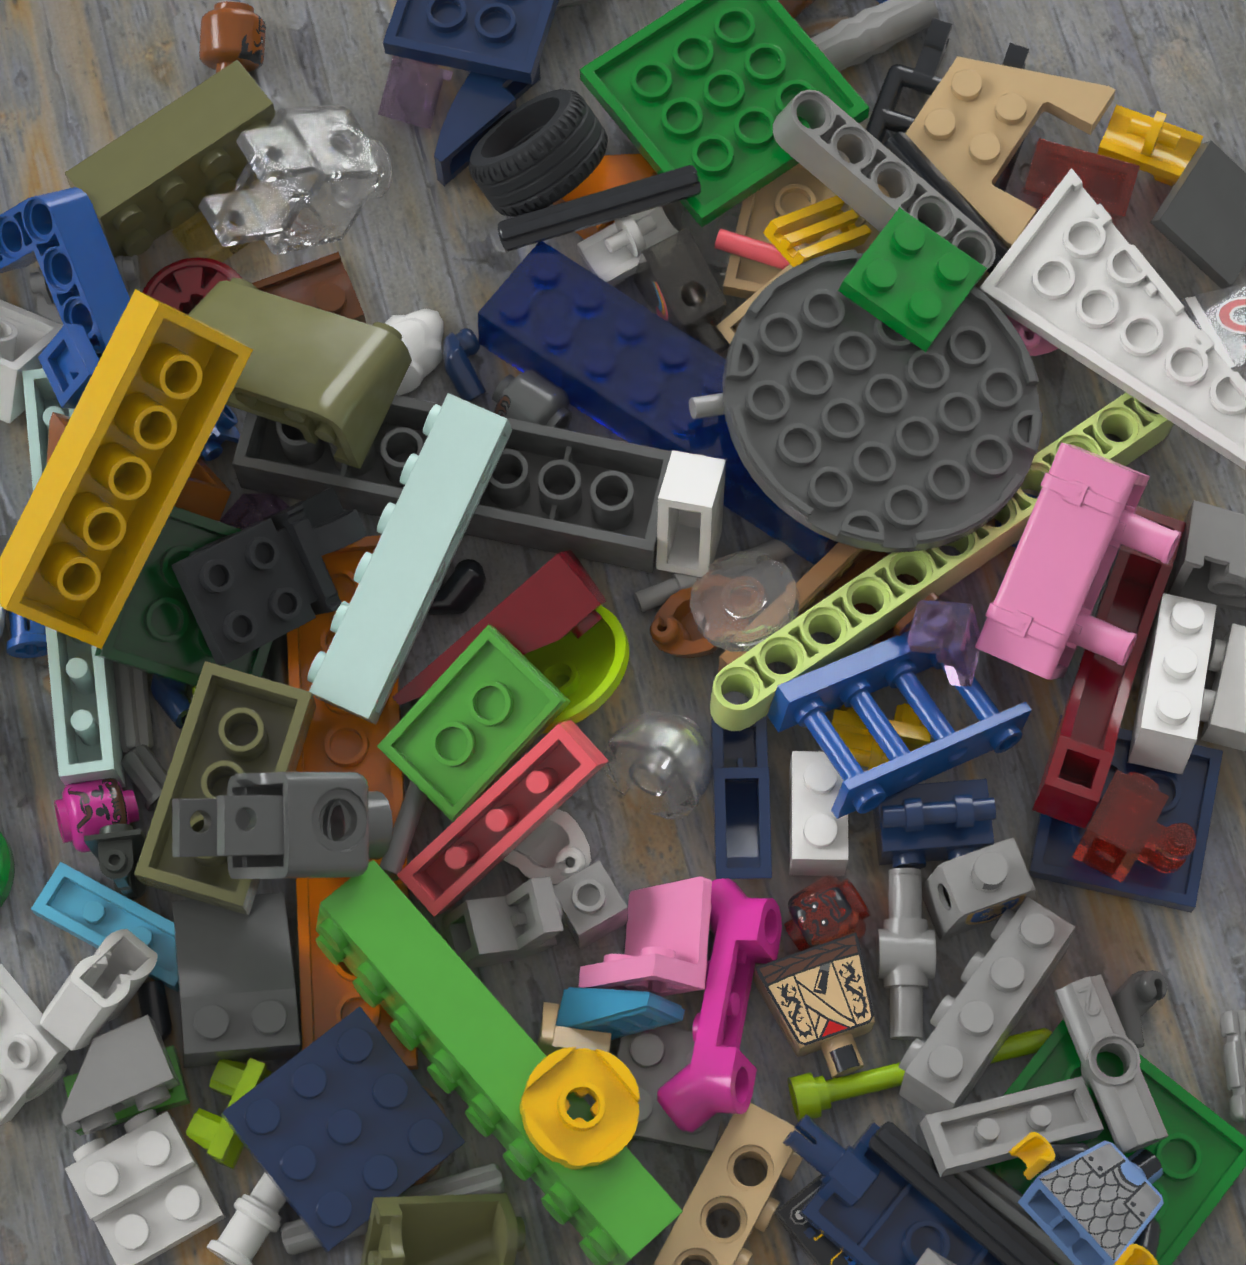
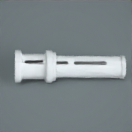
M265 1172L250 1196L244 1194L242 1198L238 1197L233 1205L236 1212L219 1239H211L206 1247L230 1265H253L251 1261L270 1232L276 1233L281 1226L279 1222L282 1217L278 1213L287 1200Z

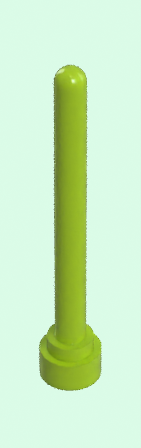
M1040 1028L1009 1036L990 1064L1037 1053L1052 1034V1031L1047 1028ZM899 1062L825 1080L823 1075L813 1077L811 1072L788 1077V1089L795 1116L798 1122L806 1114L811 1119L822 1117L823 1110L831 1109L832 1102L901 1086L905 1071L899 1068Z

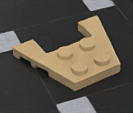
M957 56L906 134L1010 249L1037 214L1036 208L994 186L1021 143L1043 112H1048L1091 135L1114 100L1116 90L1106 85Z

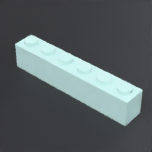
M449 393L442 406L435 404L432 407L423 427V434L428 437L419 455L412 453L402 470L400 483L405 486L396 504L391 502L387 504L379 519L377 532L382 534L373 554L368 551L365 552L357 566L354 582L359 583L352 600L350 603L343 601L334 615L330 631L336 634L327 653L320 651L316 655L309 669L307 681L312 683L309 692H312L314 697L368 722L377 724L510 437L512 428L507 418Z

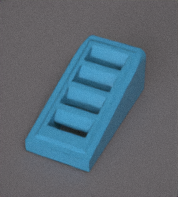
M568 987V989L563 991L556 1026L612 1033L611 1040L683 1021L685 1009L681 1008V1005L652 992Z

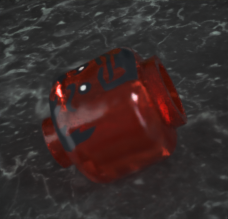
M826 875L789 899L788 910L792 919L785 922L784 926L796 947L803 951L809 947L812 948L855 932L860 939L866 932L864 919L871 916L861 895L848 878L840 882L833 875Z

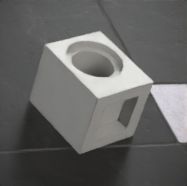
M600 860L553 886L555 896L559 898L562 905V920L580 950L628 922V907Z

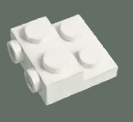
M153 1109L144 1111L124 1124L127 1134L115 1141L106 1144L104 1138H98L78 1148L73 1153L76 1162L65 1168L89 1218L95 1222L116 1265H143L226 1218L175 1119L168 1111L157 1116Z

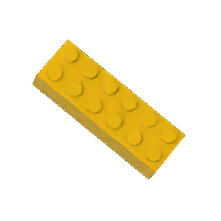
M135 289L0 556V605L5 610L102 649L253 349Z

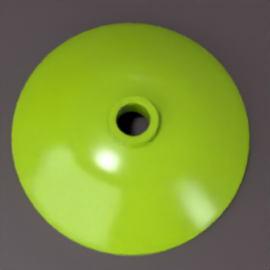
M603 606L596 610L602 616V619L581 638L577 639L570 632L566 637L524 654L571 701L542 734L549 733L561 722L572 720L577 724L589 717L610 698L623 679L629 661L628 638L617 617Z

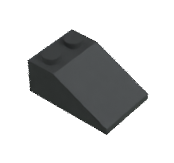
M284 892L256 894L249 915L194 899L172 901L184 1068L217 1065L220 1059L246 1063L250 1058L257 1061L292 1059L296 1056L300 1047V1036Z

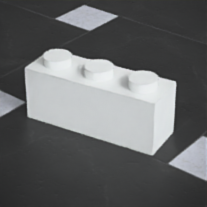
M1166 593L1162 594L1148 635L1128 757L1129 763L1183 774L1197 740L1217 605Z

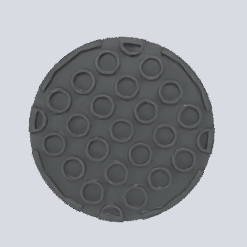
M846 250L810 259L776 278L757 296L739 323L729 346L722 382L723 406L732 442L747 471L762 491L780 509L797 522L829 539L856 548L898 553L922 551L958 541L977 531L991 521L1018 491L1038 451L1043 413L1040 411L1036 386L1039 380L1032 358L1021 336L1001 309L981 290L974 287L925 352L838 291L843 280L864 253H857L856 250Z

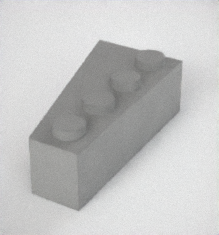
M1194 500L1183 521L1186 522L1170 573L1167 594L1215 604L1221 608L1246 612V515Z

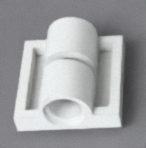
M0 964V1125L11 1121L26 1102L43 1094L62 1077L67 1069V1064L62 1058L70 1050L40 1025L42 1012L2 964Z

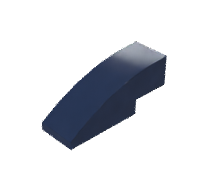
M540 62L533 84L475 72L469 73L451 104L441 128L434 153L437 180L443 186L447 185L469 166L471 153L480 139L502 118L517 108L516 100L541 79Z
M767 715L752 726L741 731H729L721 728L711 716L716 879H772Z

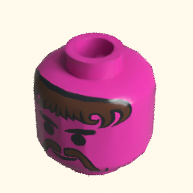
M114 778L68 784L63 790L62 799L54 801L56 819L63 843L72 842L74 848L81 853L91 852L84 842V836L99 834V829L107 825H130V823L139 821L138 806L133 789L122 791L119 781Z

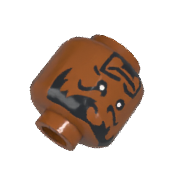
M224 1L215 4L214 10L205 13L201 19L199 46L201 62L207 67L216 70L215 74L236 60L242 64L247 72L260 68L264 61L265 21L254 13V8L246 3Z

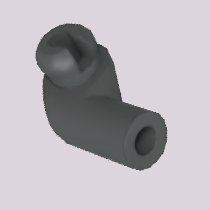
M1142 970L1132 974L1111 997L1127 1038L1133 1041L1137 1048L1144 1047L1141 1017L1157 1000H1161L1167 992L1166 979L1160 972L1154 970Z

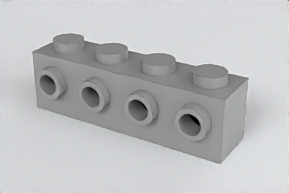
M1028 896L1016 913L1009 908L1006 909L990 937L996 940L987 955L980 951L975 953L960 980L966 983L956 999L947 994L934 1012L930 1024L936 1028L925 1043L918 1038L915 1039L903 1056L899 1068L904 1070L905 1073L899 1095L927 1114L962 1106L1066 954L1075 926Z

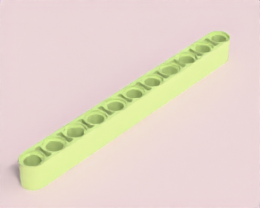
M1124 393L1035 454L1024 482L1007 505L994 517L1002 526L991 527L985 524L977 531L960 540L943 545L955 547L960 551V555L950 556L944 554L939 547L913 552H892L725 666L716 675L713 682L710 701V714L713 720L721 728L729 731H741L752 726L768 714L778 685L857 653L893 628L901 618L928 595L935 592L939 596L1020 540L1038 499L1027 496L1022 490L1032 489L1038 493L1041 492L1043 486L1040 484L1045 473H1049L1061 442L1075 445L1127 466L1163 441L1169 435L1174 423L1160 414L1149 412L1145 409L1148 406L1128 393ZM1104 434L1116 435L1123 442L1111 441ZM908 574L914 576L919 583L907 585L898 580L896 576ZM867 603L876 608L877 613L863 614L856 610L853 605ZM816 632H824L831 635L835 642L821 644L812 639L810 635ZM772 662H783L791 667L792 672L777 674L772 672L767 665ZM730 691H738L746 695L749 701L744 704L735 705L724 699L723 695Z

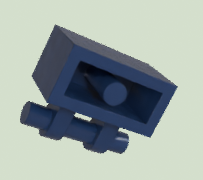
M987 778L915 784L886 797L878 807L873 809L879 865L893 864V869H922L926 867V862L951 860L994 844L992 820H996V805L994 797L989 798Z

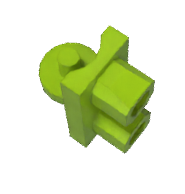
M252 1058L249 1059L247 1065L241 1062L220 1059L211 1076L209 1087L215 1092L230 1097L229 1107L273 1072L266 1069L267 1065ZM201 1108L194 1113L186 1135L207 1150V1154L217 1163L234 1170L244 1144L223 1117Z

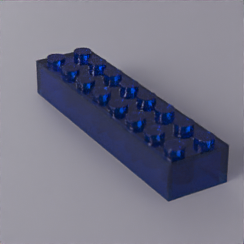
M544 241L536 244L478 312V340L481 346L521 372L527 370L540 372L566 391L570 399L569 404L628 443L667 451L674 450L701 454L707 457L726 460L723 505L772 538L785 543L792 551L813 565L817 564L838 543L797 522L780 509L762 491L747 471L737 453L730 436L725 415L699 419L691 417L689 411L690 398L723 393L722 382L726 359Z

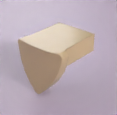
M544 1002L537 1046L546 1056L568 1047H577L576 1049L587 1048L593 1051L600 1049L610 1053L612 1033L556 1026L560 1004Z

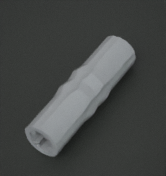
M887 0L877 6L863 9L854 17L841 20L834 27L812 37L811 40L840 72L848 67L862 64L871 56L884 53L894 44L929 28L933 18L939 19V14L934 0Z

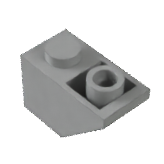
M148 1015L93 1038L61 1114L66 1127L73 1131L82 1128L85 1135L92 1134L116 1123L115 1113L135 1104L138 1111H143L171 1098L168 1090L180 1085V1082L156 1023Z

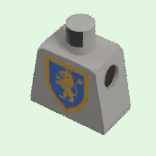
M1014 838L998 842L938 865L922 885V899L939 940L998 920L1008 908L1016 913L1027 896L1038 903L1034 884ZM944 892H948L951 907L945 899Z

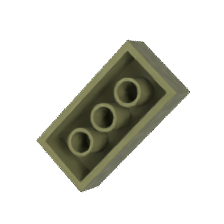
M236 60L66 171L65 175L70 188H79L88 195L113 257L117 258V256L122 255L123 257H132L143 254L150 248L155 239L170 229H178L188 224L196 212L211 202L221 201L230 196L236 190L238 184L253 174L263 173L271 169L278 162L279 158L285 154V149L272 101L242 64Z
M204 662L134 875L142 884L245 915L250 914L260 879H232L228 871V856L172 857V799L217 798V796L227 795L229 779L235 776V774L295 772L316 709L312 692L210 662ZM198 811L194 812L190 819L191 827L195 832H200L204 827V817Z

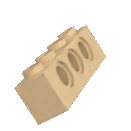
M751 1102L745 1113L742 1115L733 1114L682 1210L683 1212L679 1215L653 1265H684L691 1260H699L707 1265H748L753 1253L744 1247L754 1228L762 1232L766 1231L780 1201L771 1197L781 1177L792 1181L803 1160L794 1150L783 1144L788 1134L795 1130V1126ZM747 1158L759 1161L766 1171L764 1181L756 1186L741 1184L733 1172V1168L739 1161ZM727 1209L736 1215L740 1227L730 1237H717L707 1227L706 1220L708 1216L715 1210Z

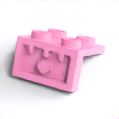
M700 876L631 891L628 901V922L624 954H608L604 956L602 963L580 966L578 988L646 991L661 997L704 990L711 913V879Z

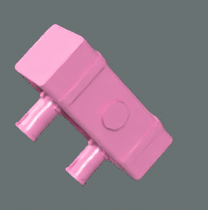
M1061 442L1049 473H1045L1040 484L1043 487L994 602L990 603L985 614L987 619L975 648L1048 680L1065 676L1078 646L1124 666L1132 652L1137 634L1120 629L1091 616L1121 544L1161 560L1164 564L1169 563L1176 550L1181 536L1180 531L1171 530L1135 514L1150 476L1083 448Z

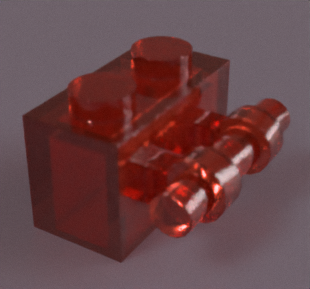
M1041 138L1035 142L1021 193L1041 198L1037 212L1072 168L1082 180L1083 188L1097 205L1101 204L1112 218L1120 220L1125 217L1140 168L1139 165Z
M1117 770L1072 857L1122 883L1136 860L1155 868L1161 873H1174L1178 871L1194 850L1196 835L1193 828L1186 823H1177L1165 827L1156 822L1169 796L1158 791L1159 786L1155 781L1140 773L1129 772L1127 775Z

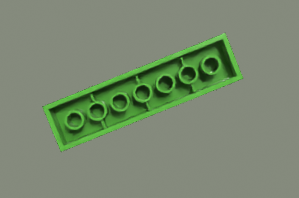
M374 859L369 862L368 869L364 874L358 877H351L320 903L316 931L320 936L315 941L324 955L335 965L343 961L357 977L352 983L359 995L373 1008L380 1004L394 1021L390 1024V1028L398 1040L410 1051L418 1047L431 1062L427 1070L433 1080L447 1094H450L453 1090L458 1093L469 1106L465 1110V1114L472 1125L483 1136L488 1137L490 1134H493L507 1150L503 1154L507 1165L523 1181H526L529 1177L532 1178L545 1193L541 1198V1202L546 1210L561 1225L568 1221L584 1238L579 1242L581 1249L595 1265H625L683 1212L626 1146L618 1155L603 1164L577 1170L566 1168L560 1163L551 1161L534 1147L523 1127L519 1105L528 1078L536 1066L547 1056ZM574 1093L566 1097L570 1103V1107L567 1110L570 1118L575 1120L581 1117L586 1122L594 1119L590 1112L591 1106L583 1097L579 1098Z

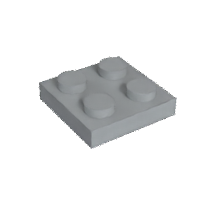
M661 1026L621 1037L617 1058L630 1070L639 1088L640 1101L638 1104L640 1113L637 1120V1128L632 1138L712 1154L716 1147L722 1113H716L693 1133L684 1132L676 1126L657 1101L658 1089L691 1062L695 1044L692 1031Z

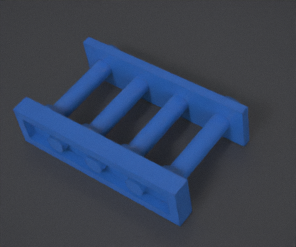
M960 610L777 686L767 714L776 730L781 732L797 724L800 727H807L843 780L831 809L837 819L854 811H857L859 814L867 813L878 807L890 795L992 750L995 753L1005 752L1016 745L1022 738L1023 734L1021 731L1032 709L1026 701L1003 712H1000L960 657L962 653L961 648L971 628V625ZM932 667L937 670L942 669L980 722L955 732L916 677V674ZM887 686L898 688L935 741L910 752L871 696V693ZM842 705L847 708L853 707L889 761L864 772L825 713Z

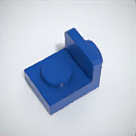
M64 324L38 356V359L61 408L75 409L99 359L83 325Z

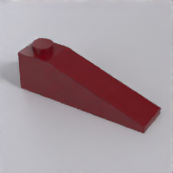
M571 550L557 553L392 698L398 705H402L423 696L488 624L494 626L524 655L566 637L570 632L577 639L581 638L602 619V616L596 610L606 602V599Z

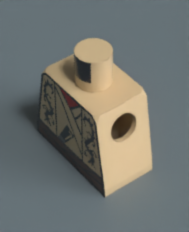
M856 932L755 967L753 978L755 985L797 1057L822 1050L832 1078L853 1073L864 1067L854 1038L871 1032L875 1019L860 942Z

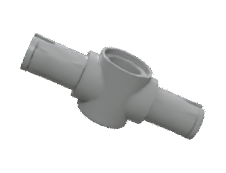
M895 868L889 870V919L883 920V929H877L876 973L877 979H884V988L889 989L890 1039L915 1040L918 1038L922 1040L923 989L929 988V980H934L936 972L935 930L928 929V920L922 919L921 870L915 868Z

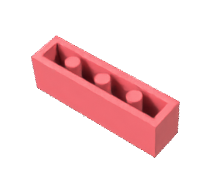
M572 720L559 723L404 867L397 876L433 917L449 910L607 764L609 760Z

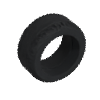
M565 89L549 91L527 101L510 112L480 139L471 153L469 172L496 211L504 216H520L552 205L579 186L602 161L607 148L608 136L584 98L576 91Z

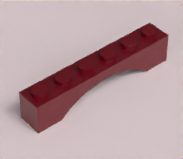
M1139 506L1136 508V515L1171 530L1180 531L1181 536L1169 563L1164 564L1161 560L1121 544L1107 576L1094 617L1127 632L1137 634L1134 647L1124 666L1118 665L1117 662L1087 649L1083 650L1032 808L1033 811L1084 829L1099 803L1114 756L1116 741L1132 683L1186 522Z

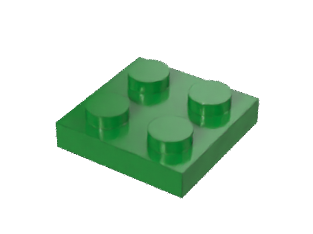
M899 207L843 280L838 291L926 352L979 282L987 268Z

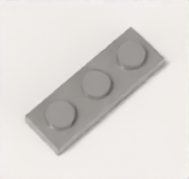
M1082 1076L925 1115L920 1123L940 1177L1018 1158L1017 1156H1011L1008 1151L1031 1132H1037L1042 1135L1050 1144H1068L1096 1138L1104 1129Z

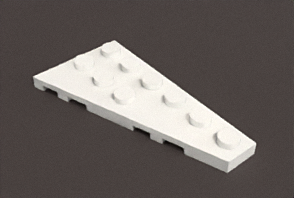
M1071 168L979 290L990 298L1002 312L1245 470L1246 381L1238 372L1232 371L1215 350V343L1203 329L1199 330L1184 312V305L1134 244L1130 245L1113 225L1112 217L1101 204H1096L1083 188L1082 180Z

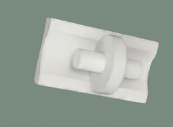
M662 206L614 220L615 223L577 243V251L602 288L606 290L618 285L629 276L651 264H655L667 257L668 254L684 246V238L670 223Z

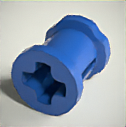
M6 610V613L9 614L11 639L6 643L7 654L16 658H35L47 655L45 626L30 620V630L28 631L27 618Z

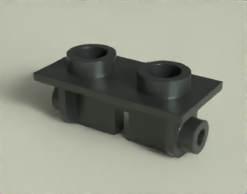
M112 824L101 827L99 834L84 836V842L99 861L101 872L105 877L114 881L115 891L131 900H136L143 896L148 886L142 884L134 875L146 839L142 830H133V826L129 824Z

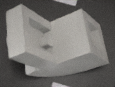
M550 876L531 878L506 896L466 900L442 917L448 945L469 968L496 965L540 953L557 945L555 936L564 931L562 925V905L559 898L555 896Z

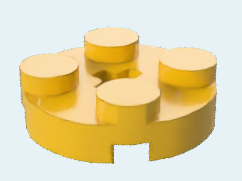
M568 1047L548 1055L536 1066L528 1078L519 1105L523 1127L534 1147L551 1161L560 1163L572 1170L588 1166H598L614 1158L632 1139L638 1124L637 1120L640 1113L638 1102L640 1101V1096L634 1076L616 1056L600 1049L593 1051L587 1048L576 1049L577 1047ZM571 1093H574L579 1098L585 1097L587 1094L592 1096L595 1103L590 1108V1112L594 1119L586 1122L581 1117L575 1120L570 1118L567 1114L570 1103L566 1097Z

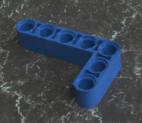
M76 187L30 197L0 215V273L24 268L38 261L63 325H83L100 360L130 301V297L88 195Z

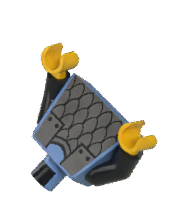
M1037 1132L1029 1133L1008 1151L1011 1156H1017L1023 1160L1027 1167L1023 1174L1028 1180L1040 1174L1018 1203L1074 1265H1158L1156 1255L1161 1227L1154 1216L1164 1204V1200L1152 1184L1162 1176L1163 1169L1160 1161L1153 1153L1146 1149H1139L1129 1158H1126L1112 1142L1103 1141L1091 1148L1084 1143L1050 1144Z

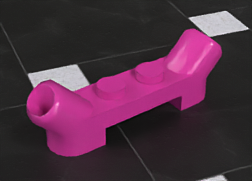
M716 879L712 881L709 930L715 936L711 960L707 961L705 993L701 1012L696 1014L693 1021L692 1033L695 1044L692 1060L663 1084L657 1093V1101L676 1126L684 1132L693 1133L716 1113L742 1115L749 1108L753 1095L757 1068L740 1051V1044L755 963L766 964L777 960L782 932V919L776 900L773 898H748L737 883L731 879Z

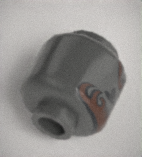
M536 370L524 371L516 377L511 374L507 375L499 383L492 397L493 401L497 403L494 413L506 418L566 430L573 415L569 410L570 399L566 391Z

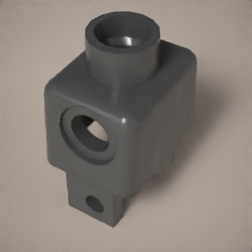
M356 772L235 774V776L229 779L227 795L217 796V798L172 799V857L228 856V871L232 879L358 877L368 869L369 860H378L385 856L392 839V811L387 798L381 792L368 791L367 780L363 775ZM196 811L204 817V827L198 833L192 829L190 824L191 816Z

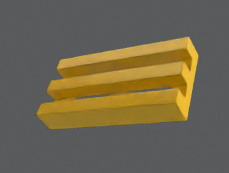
M836 195L771 220L763 233L790 265L795 267L816 257L860 246L866 242L872 231L866 224L857 227L854 223L859 216L853 209L843 212L841 208L845 202ZM839 229L842 232V234L836 235L834 237H831L829 239L813 244L798 251H796L793 248L804 243L811 244L813 242H816L820 240L822 236L837 231Z

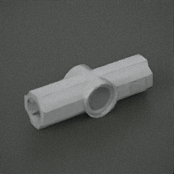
M1101 974L1085 977L1056 990L1053 995L1080 1058L1081 1075L1086 1085L1094 1092L1115 1146L1123 1154L1166 1139L1168 1137L1167 1131L1139 1067L1141 1061L1139 1050L1133 1041L1127 1038ZM1100 1052H1111L1117 1055L1123 1063V1075L1110 1077L1102 1073L1097 1066V1054Z

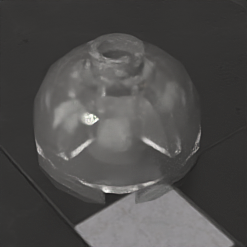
M646 711L632 717L614 732L607 746L602 751V754L609 760L603 766L604 773L615 789L623 796L630 789L649 800L639 808L664 819H684L704 798L713 776L714 760L712 752L699 727L691 719L669 712Z

